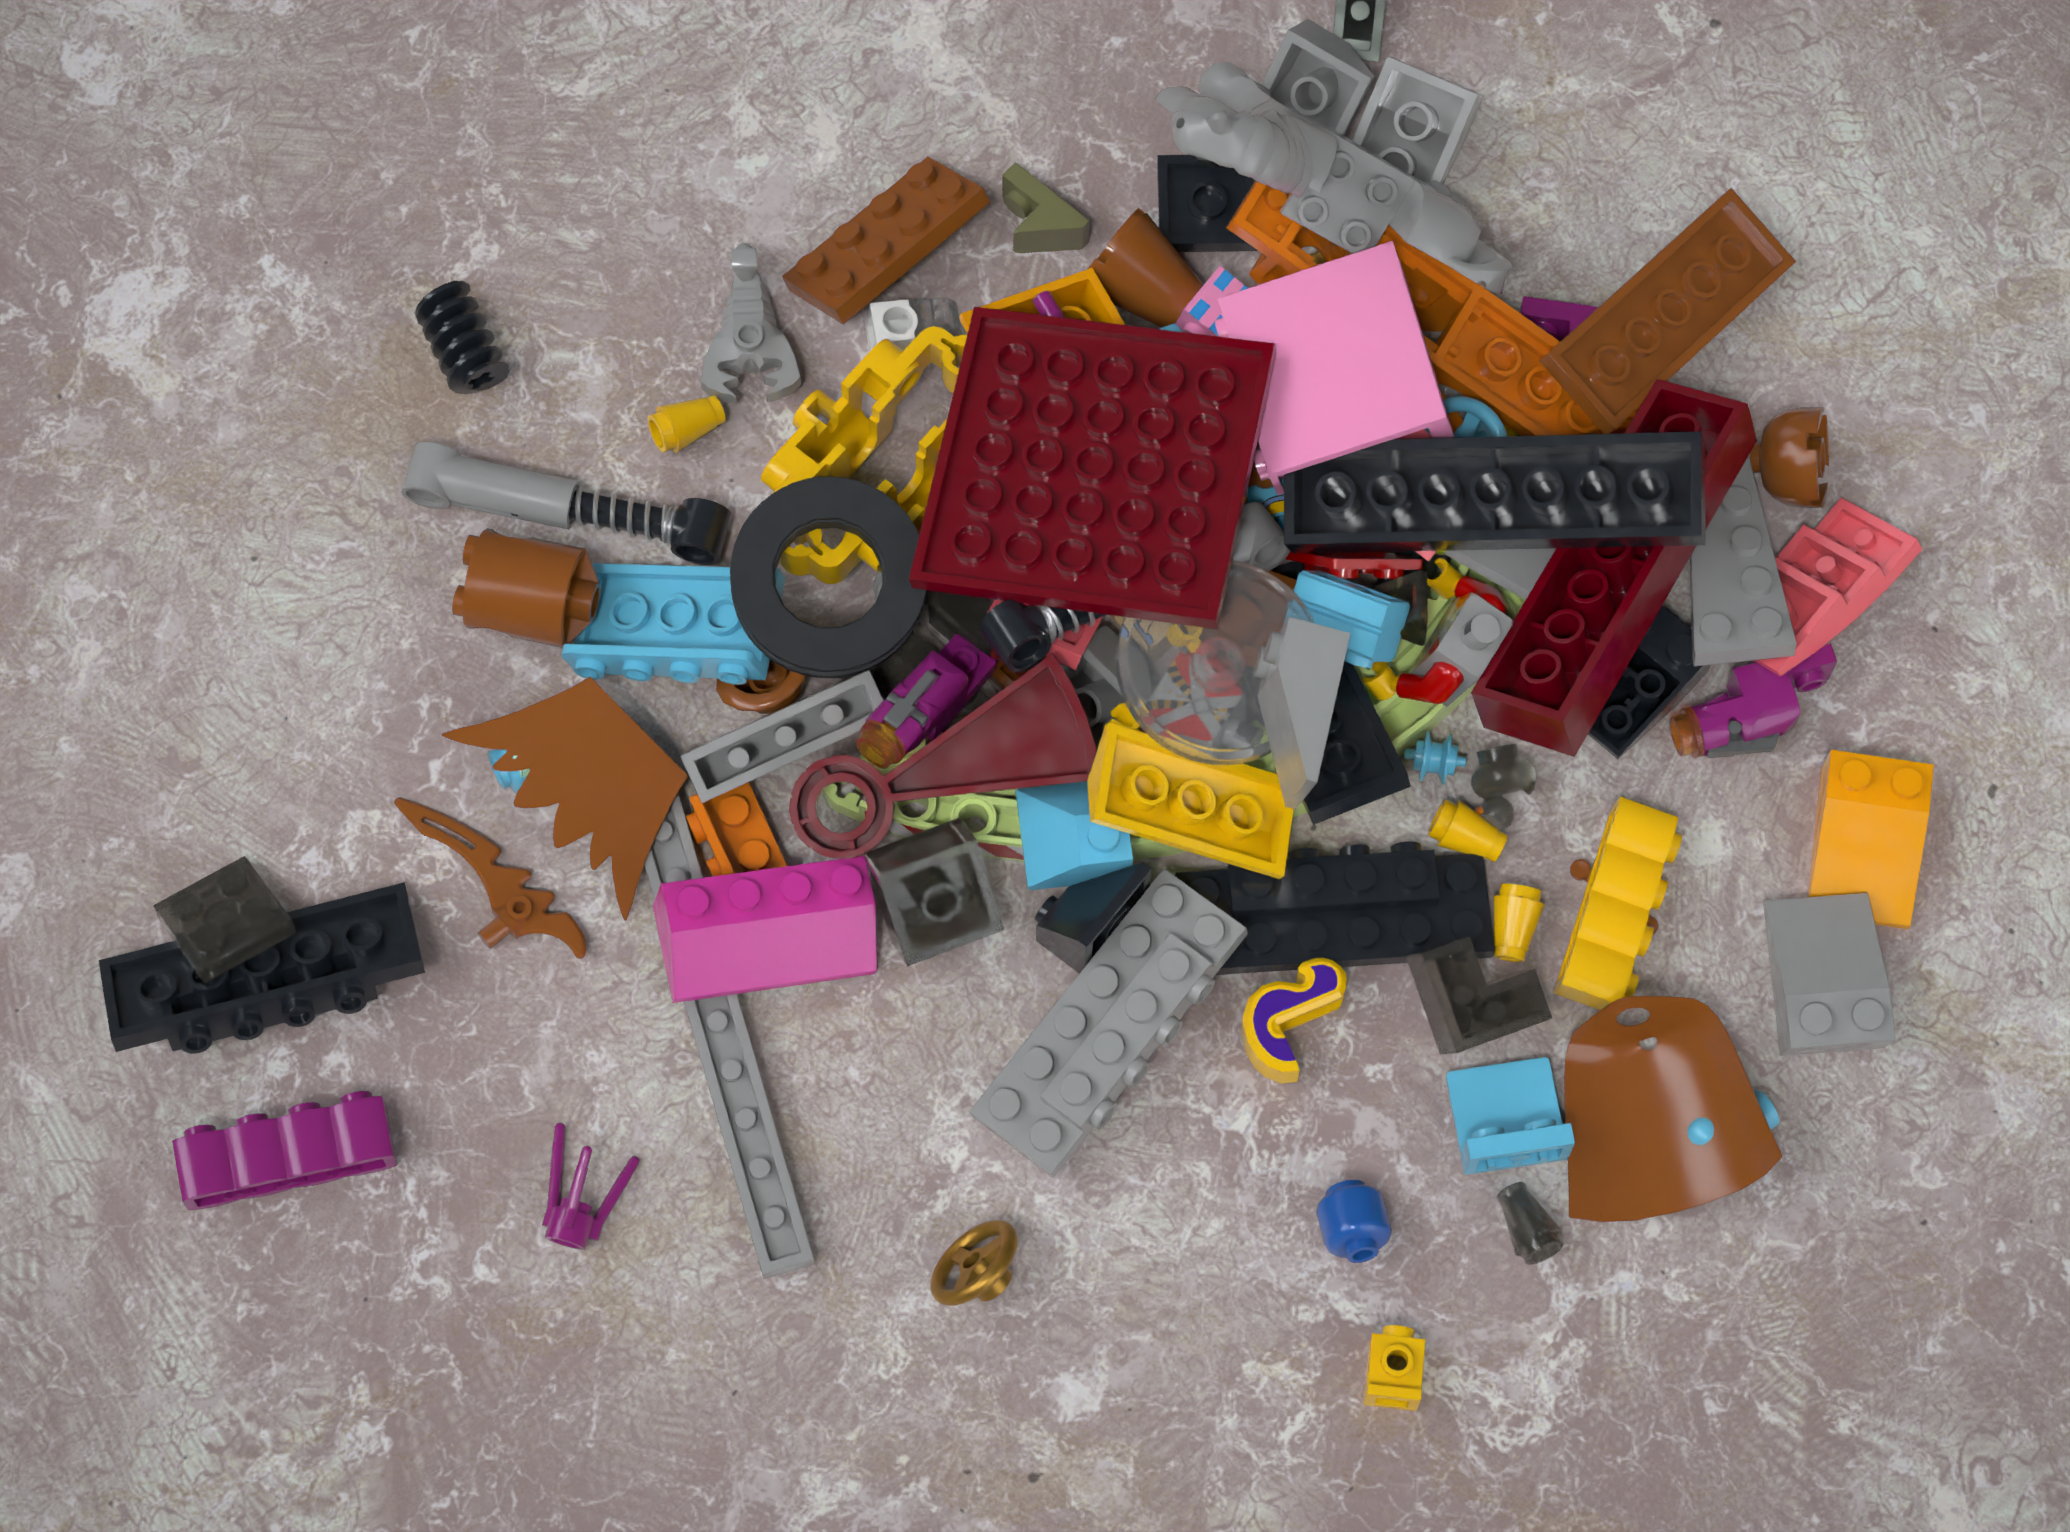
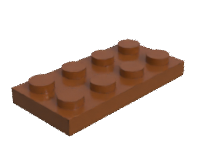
M927 156L920 163L913 165L901 179L884 193L874 197L870 204L850 221L839 226L833 235L816 249L800 258L797 264L785 273L782 278L790 292L844 325L986 207L990 200L983 187Z

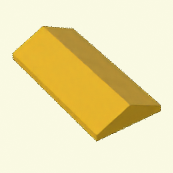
M1111 722L1105 725L1087 780L1090 822L1277 879L1284 877L1294 809L1285 807L1277 774Z

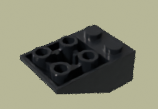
M1663 605L1588 733L1592 739L1617 759L1621 758L1668 715L1706 675L1711 666L1693 665L1691 628Z

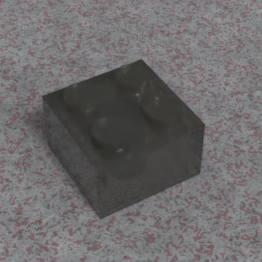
M961 817L864 854L892 944L907 967L1004 930L977 840Z

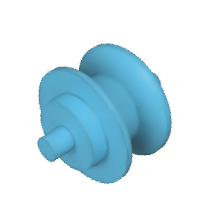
M1426 731L1424 740H1417L1415 749L1405 748L1404 758L1413 760L1412 770L1419 771V781H1422L1428 772L1437 773L1441 784L1444 785L1446 775L1454 776L1455 766L1465 767L1467 757L1457 756L1458 745H1451L1452 734H1449L1443 743L1432 742L1429 731Z

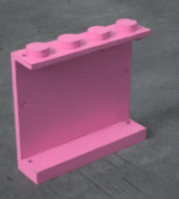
M1393 241L1218 298L1223 318L1215 320L1219 337L1275 343L1276 356L1258 437L1260 449L1255 451L1254 462L1261 481L1270 478L1277 495L1284 494L1281 480L1284 474L1429 428L1432 438H1454L1402 264Z

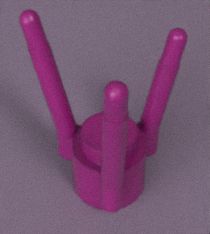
M557 1123L555 1125L552 1145L547 1209L542 1226L547 1227L545 1239L569 1248L585 1250L588 1239L599 1240L605 1220L630 1181L640 1161L636 1156H632L596 1214L592 1217L590 1216L592 1206L580 1201L592 1154V1148L584 1146L576 1166L568 1198H562L559 1206L565 1125Z

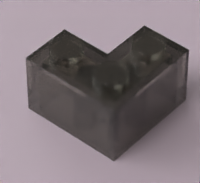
M1470 936L1454 938L1406 955L1440 1054H1456L1552 1019L1536 970L1515 971L1486 982Z

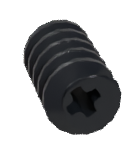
M451 281L435 288L423 297L417 305L414 314L418 324L423 326L422 331L425 339L431 343L430 347L434 357L439 359L438 364L441 372L447 376L446 381L449 389L458 394L478 393L501 383L507 378L510 369L507 363L498 362L502 357L500 347L490 346L494 341V334L491 330L483 329L487 323L484 314L475 313L479 306L476 298L467 296L471 291L470 285L464 281Z

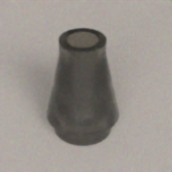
M1524 1182L1511 1184L1499 1192L1497 1199L1502 1207L1516 1256H1522L1526 1264L1533 1265L1551 1258L1562 1249L1564 1245L1560 1238L1562 1229L1529 1192Z

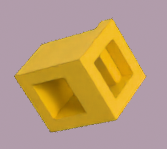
M1387 1325L1383 1326L1382 1334L1372 1333L1368 1348L1363 1405L1417 1411L1422 1395L1421 1387L1426 1339L1414 1338V1329L1406 1326ZM1390 1355L1401 1356L1406 1361V1367L1400 1371L1393 1370L1388 1366L1387 1358Z

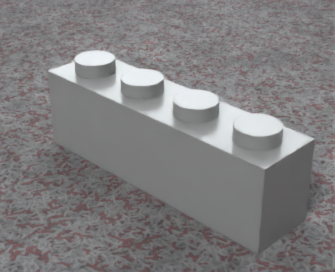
M867 670L697 746L679 756L701 802L704 803L865 729L866 719L880 705L883 699L870 670Z

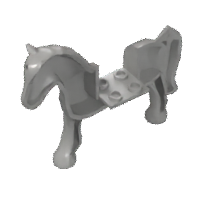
M1231 62L1214 63L1202 74L1199 85L1200 94L1188 87L1179 86L1165 88L1155 97L1158 103L1172 113L1171 127L1176 147L1182 153L1215 162L1220 166L1234 168L1238 174L1251 177L1257 182L1269 185L1271 188L1280 190L1285 194L1290 193L1280 210V213L1352 254L1375 247L1387 226L1390 225L1408 244L1443 262L1475 283H1481L1486 289L1502 294L1505 278L1512 265L1510 261L1494 249L1478 240L1481 229L1473 220L1472 211L1466 208V202L1461 197L1436 180L1423 182L1340 133L1279 103L1272 98L1267 87L1249 79V76L1241 68Z

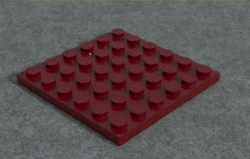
M974 307L909 576L911 587L914 589L1003 601L1012 599L1025 604L1218 630L1276 356L1275 343Z

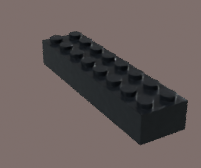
M1701 432L1392 439L1284 474V545L1293 554L1706 545L1705 441Z

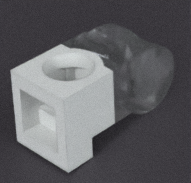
M917 298L870 303L865 322L869 352L883 339H889L904 351L921 331L932 326L941 327L954 337L963 335L957 302L948 298Z

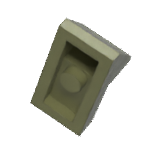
M1015 162L1002 175V197L1005 205L1019 218L1024 219L1027 217L1013 233V251L1015 253L1080 250L1089 243L1090 221L1018 163Z

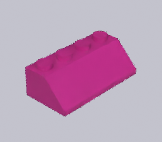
M865 856L662 883L653 903L672 1003L875 974L877 971L875 900Z

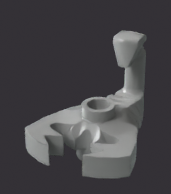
M741 243L736 249H731L732 270L735 275L731 286V293L727 298L726 307L723 312L722 330L714 337L704 360L700 381L701 388L709 396L715 395L723 402L737 404L736 395L729 389L739 386L738 377L721 372V370L729 369L742 374L743 372L754 373L758 371L761 373L773 367H780V369L763 376L764 384L773 387L766 394L767 402L780 400L795 392L801 386V377L792 348L783 333L777 329L775 313L770 304V298L765 292L764 284L757 271L756 248H753L748 243Z

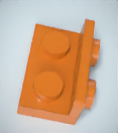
M749 782L704 803L701 802L698 794L688 797L694 813L685 817L697 844L707 841L714 855L713 858L706 860L712 877L787 866Z

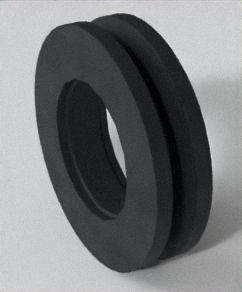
M833 476L808 478L789 484L771 494L752 511L743 524L735 541L731 556L730 584L733 605L738 620L748 638L766 657L776 664L792 672L809 677L825 679L849 677L863 673L885 662L910 637L919 621L925 602L926 590L912 588L909 581L919 538L915 525L892 498L868 484L853 479ZM838 528L857 535L873 549L882 569V587L875 604L860 619L842 627H817L799 620L784 606L776 588L775 571L782 553L797 537L815 529Z

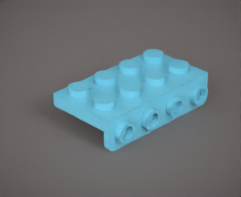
M592 563L601 584L600 601L593 622L575 638L574 644L563 645L561 657L577 675L583 678L591 677L594 680L604 678L605 674L623 675L635 681H648L652 676L671 677L676 681L684 683H695L699 681V678H717L722 682L734 685L745 684L747 680H766L770 659L748 638L738 620L731 594L730 567ZM776 568V588L782 599L786 577L780 569Z

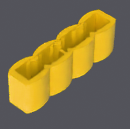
M1621 796L1614 803L1602 833L1583 900L1571 932L1568 948L1556 980L1554 994L1601 1010L1617 999L1634 996L1639 981V975L1632 973L1636 955L1644 957L1648 950L1654 928L1647 926L1649 912L1651 908L1655 910L1660 908L1668 886V881L1661 879L1664 863L1672 864L1681 845L1682 834L1675 832L1679 817Z

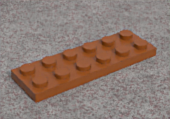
M1730 188L1539 361L1603 434H1610L1641 406L1656 379L1668 381L1796 261L1736 192Z

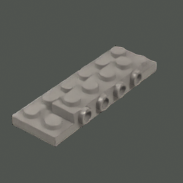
M1163 869L969 1111L971 1116L1054 1178L1094 1127L1101 1129L1108 1123L1117 1109L1115 1100L1127 1086L1130 1088L1135 1087L1143 1079L1150 1067V1062L1147 1060L1158 1046L1166 1047L1174 1040L1183 1024L1180 1019L1192 1004L1199 1006L1208 997L1215 985V980L1212 978L1247 936L1246 927L1166 869Z

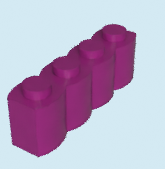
M358 1091L341 1097V1103L331 1107L320 1108L319 1103L307 1102L292 1106L288 1110L289 1114L279 1118L268 1119L267 1114L256 1113L240 1117L236 1120L237 1125L227 1129L216 1130L214 1125H198L186 1129L183 1137L172 1140L182 1202L188 1210L212 1208L240 1199L268 1196L292 1188L324 1184L343 1177L375 1173L397 1166L387 1106L383 1097L372 1096V1093L369 1091Z

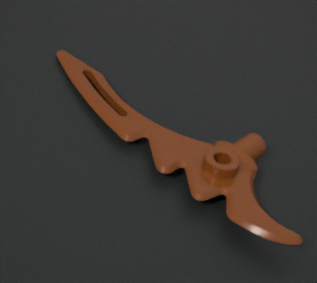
M401 797L394 800L396 807L422 835L435 839L455 850L474 868L487 891L492 913L496 917L478 932L479 937L487 947L491 949L508 934L518 939V937L527 934L539 933L560 939L570 947L578 959L584 958L587 949L586 940L573 917L568 912H545L555 898L554 893L549 890L526 889L522 887L531 878V872L528 869L495 865L494 861L500 855L501 849L480 833L443 813ZM427 819L449 829L475 845V848L470 849L452 836L422 821Z

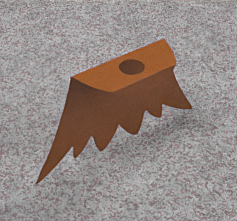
M588 677L557 695L519 711L480 724L442 733L443 737L463 744L488 749L507 750L492 766L494 770L512 772L530 769L528 776L515 796L513 804L519 808H539L559 803L553 827V842L556 848L569 845L591 832L593 833L590 845L591 868L596 870L611 856L616 898L622 917L626 921L653 841L674 798L688 777L644 730L591 677Z

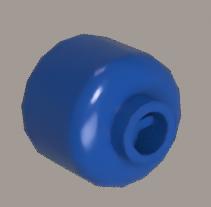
M1345 1180L1336 1183L1326 1191L1325 1196L1318 1203L1316 1214L1323 1241L1329 1253L1340 1258H1347L1352 1263H1362L1375 1258L1378 1255V1250L1389 1241L1392 1228L1384 1199L1379 1190L1366 1185L1365 1182Z

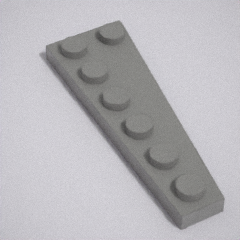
M1748 456L1705 530L1706 545L1696 546L1690 556L1692 661L1694 666L1795 655L1797 643Z

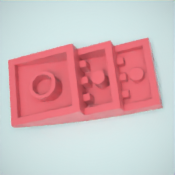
M1841 497L1814 530L1803 525L1778 556L1775 557L1797 643L1795 655L1753 661L1778 676H1782L1816 653L1857 619L1890 587L1923 550L1918 540Z

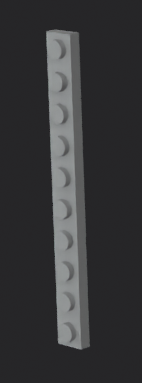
M678 793L661 824L645 861V868L654 899L662 883L703 878ZM737 994L686 1001L684 1004L763 1279L814 1265V1258Z

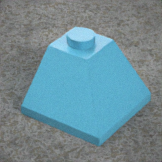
M1087 782L1015 789L1028 891L1071 886L1133 866L1130 834L1090 822Z

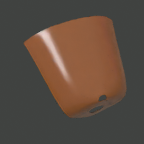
M1623 997L1602 1008L1572 1034L1567 1047L1564 1071L1566 1124L1571 1123L1575 1140L1571 1154L1567 1157L1570 1218L1596 1222L1636 1221L1676 1213L1704 1205L1744 1189L1765 1176L1782 1158V1153L1761 1110L1731 1038L1718 1016L1706 1004L1694 998ZM1631 1008H1643L1650 1013L1646 1021L1637 1025H1623L1617 1021V1016L1621 1012ZM1655 1037L1657 1039V1046L1655 1048L1644 1050L1640 1046L1639 1042L1641 1040L1644 1041L1647 1038ZM1699 1117L1708 1118L1714 1126L1713 1137L1703 1145L1692 1143L1688 1138L1687 1132L1690 1123Z

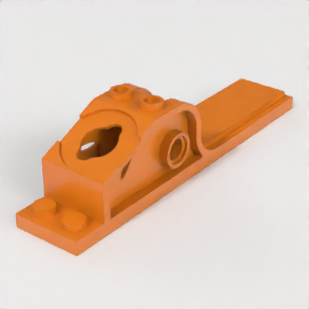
M1255 181L1226 228L1261 252V255L1249 272L1250 277L1258 285L1318 266V264L1313 262L1315 258L1302 250L1306 246L1316 248L1323 255L1326 263L1352 254L1281 214L1280 210L1290 193L1285 194L1280 190L1271 188L1269 185ZM1390 225L1387 226L1376 246L1393 241L1402 264L1421 330L1431 332L1443 331L1436 343L1424 336L1439 384L1450 387L1465 397L1483 402L1497 414L1502 423L1521 436L1603 434L1539 361L1560 342L1480 284L1475 283L1443 262L1408 244ZM1638 409L1610 434L1625 433Z

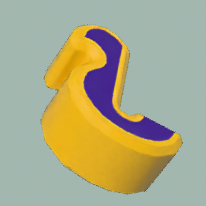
M1314 958L1302 962L1298 967L1296 983L1275 981L1262 985L1248 998L1240 1031L1246 1055L1253 1067L1264 1077L1280 1084L1298 1082L1300 1069L1283 1032L1340 1009L1347 984L1346 973L1340 965L1326 958Z

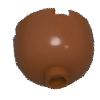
M1823 407L1788 409L1774 416L1763 430L1761 443H1756L1750 452L1753 473H1760L1764 489L1773 499L1787 506L1823 508L1826 502L1828 483L1818 484V478L1824 477L1825 465L1829 466L1827 415H1823Z

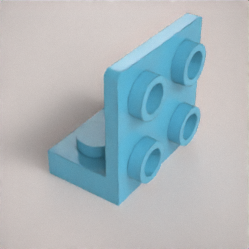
M1535 1058L1455 1070L1447 1073L1446 1083L1464 1175L1567 1160V1157L1570 1156L1575 1145L1571 1123L1562 1124L1550 1060L1548 1058Z

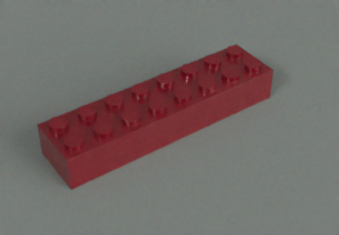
M1656 379L1625 433H1702L1705 441L1706 530L1757 442L1748 403ZM1696 546L1556 548L1515 617L1513 625L1471 692L1483 728L1575 757Z

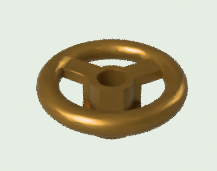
M991 1220L979 1224L961 1235L944 1252L932 1273L930 1290L934 1299L942 1305L956 1306L969 1302L976 1297L980 1301L986 1302L1000 1295L1009 1285L1012 1278V1272L1008 1267L1018 1247V1235L1015 1228L1006 1221ZM999 1236L983 1248L968 1251L984 1239ZM958 1265L961 1272L953 1290H948L946 1288L947 1278L952 1268Z

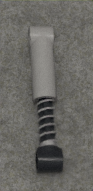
M419 442L415 444L401 492L409 501L427 508L445 509L449 505L568 530L573 522L577 521L581 527L587 523L594 524L598 531L604 527L611 528L615 534L621 530L627 531L632 538L638 534L645 535L649 541L660 538V541L664 542V544L668 543L671 545L670 550L677 557L701 565H714L719 562L731 517L729 509L707 499L688 498L679 507L675 508L673 505L668 507L665 504L663 508L651 506L649 500L646 504L633 502V497H630L628 501L616 499L615 493L611 497L601 496L598 489L594 494L582 492L579 480L464 457L450 447L433 442Z
M1251 502L1244 505L1229 576L1248 568L1256 574L1268 572L1283 562L1290 552L1284 545L1283 529L1261 503ZM1010 599L993 607L983 618L980 629L982 635L1006 667L1012 672H1023L1041 662L1048 654L1055 639H1063L1064 632L1071 630L1074 633H1078L1079 626L1086 623L1088 626L1093 627L1095 619L1102 617L1108 621L1110 615L1040 605L1026 606L1024 603Z

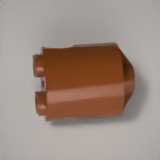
M489 528L483 530L480 536H468L462 558L463 564L468 565L465 586L458 585L452 604L453 615L463 617V624L466 628L493 629L505 633L512 638L563 648L564 644H571L593 622L599 606L601 584L586 548L533 537H508Z

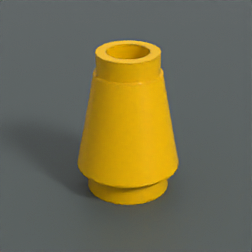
M715 395L658 406L656 413L647 417L651 437L662 453L669 450L678 453L726 421L723 407Z
M1444 799L1439 806L1427 832V836L1437 840L1436 846L1464 854L1483 856L1484 859L1494 863L1500 856L1508 838L1507 834L1499 831L1497 827L1462 801L1458 800L1456 803H1453L1447 799Z
M1501 884L1499 895L1493 896L1495 958L1509 962H1525L1526 953L1545 906L1540 902L1541 890L1518 884Z

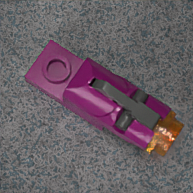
M956 633L939 653L931 651L912 673L892 690L887 699L882 701L870 714L860 728L861 735L856 740L858 750L870 763L879 768L886 769L892 763H899L908 752L917 748L926 737L934 740L992 676L996 670L997 662Z
M1831 643L1825 644L1816 653L1782 676H1778L1758 663L1734 668L1726 685L1728 693L1725 692L1702 704L1683 708L1680 711V715L1670 717V732L1677 753L1681 757L1691 754L1693 758L1707 756V758H1720L1773 751L1777 744L1778 736L1785 735L1793 729L1801 714L1794 688H1797V691L1801 693L1809 692L1822 687L1829 680L1837 663Z

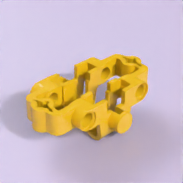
M928 327L921 331L904 351L889 339L880 341L841 382L842 396L837 402L821 389L812 392L803 401L796 411L792 422L798 430L769 460L761 474V481L776 492L789 484L808 478L833 476L849 479L889 436L892 431L893 417L897 414V405L914 388L923 370L930 363H934L942 369V379L945 387L951 393L954 392L959 371L956 365L960 366L967 335L954 337L941 327ZM864 392L876 400V403L872 406V415L869 417V420L862 411ZM820 413L829 419L827 425L817 418ZM947 419L939 428L934 425L918 442L919 450L915 454V473L907 486L898 495L897 488L886 479L876 488L892 498L905 511L919 534ZM815 529L797 537L792 542L797 546L793 549L790 544L780 558V564L787 572L799 576L812 574L819 581L832 585L844 580L861 560L878 573L882 571L873 549L857 535L849 532L845 533L842 541L835 549H831L823 543L821 529ZM806 542L809 543V546H808V547H805V546H804V544H805Z

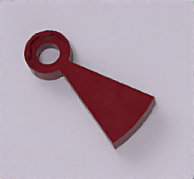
M1052 653L885 776L870 763L848 755L826 757L814 762L806 769V772L800 775L794 784L789 805L791 822L795 825L794 829L799 839L816 853L835 859L855 858L874 849L888 834L894 819V802L1087 782L1097 753L1096 745L1086 713L1075 689ZM833 783H852L866 797L867 812L865 819L859 827L851 832H833L825 827L818 817V798L823 790Z

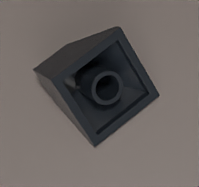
M1142 862L1068 886L1059 899L1054 895L1050 896L1034 918L1038 922L1036 925V941L1080 974L1149 888L1152 868Z

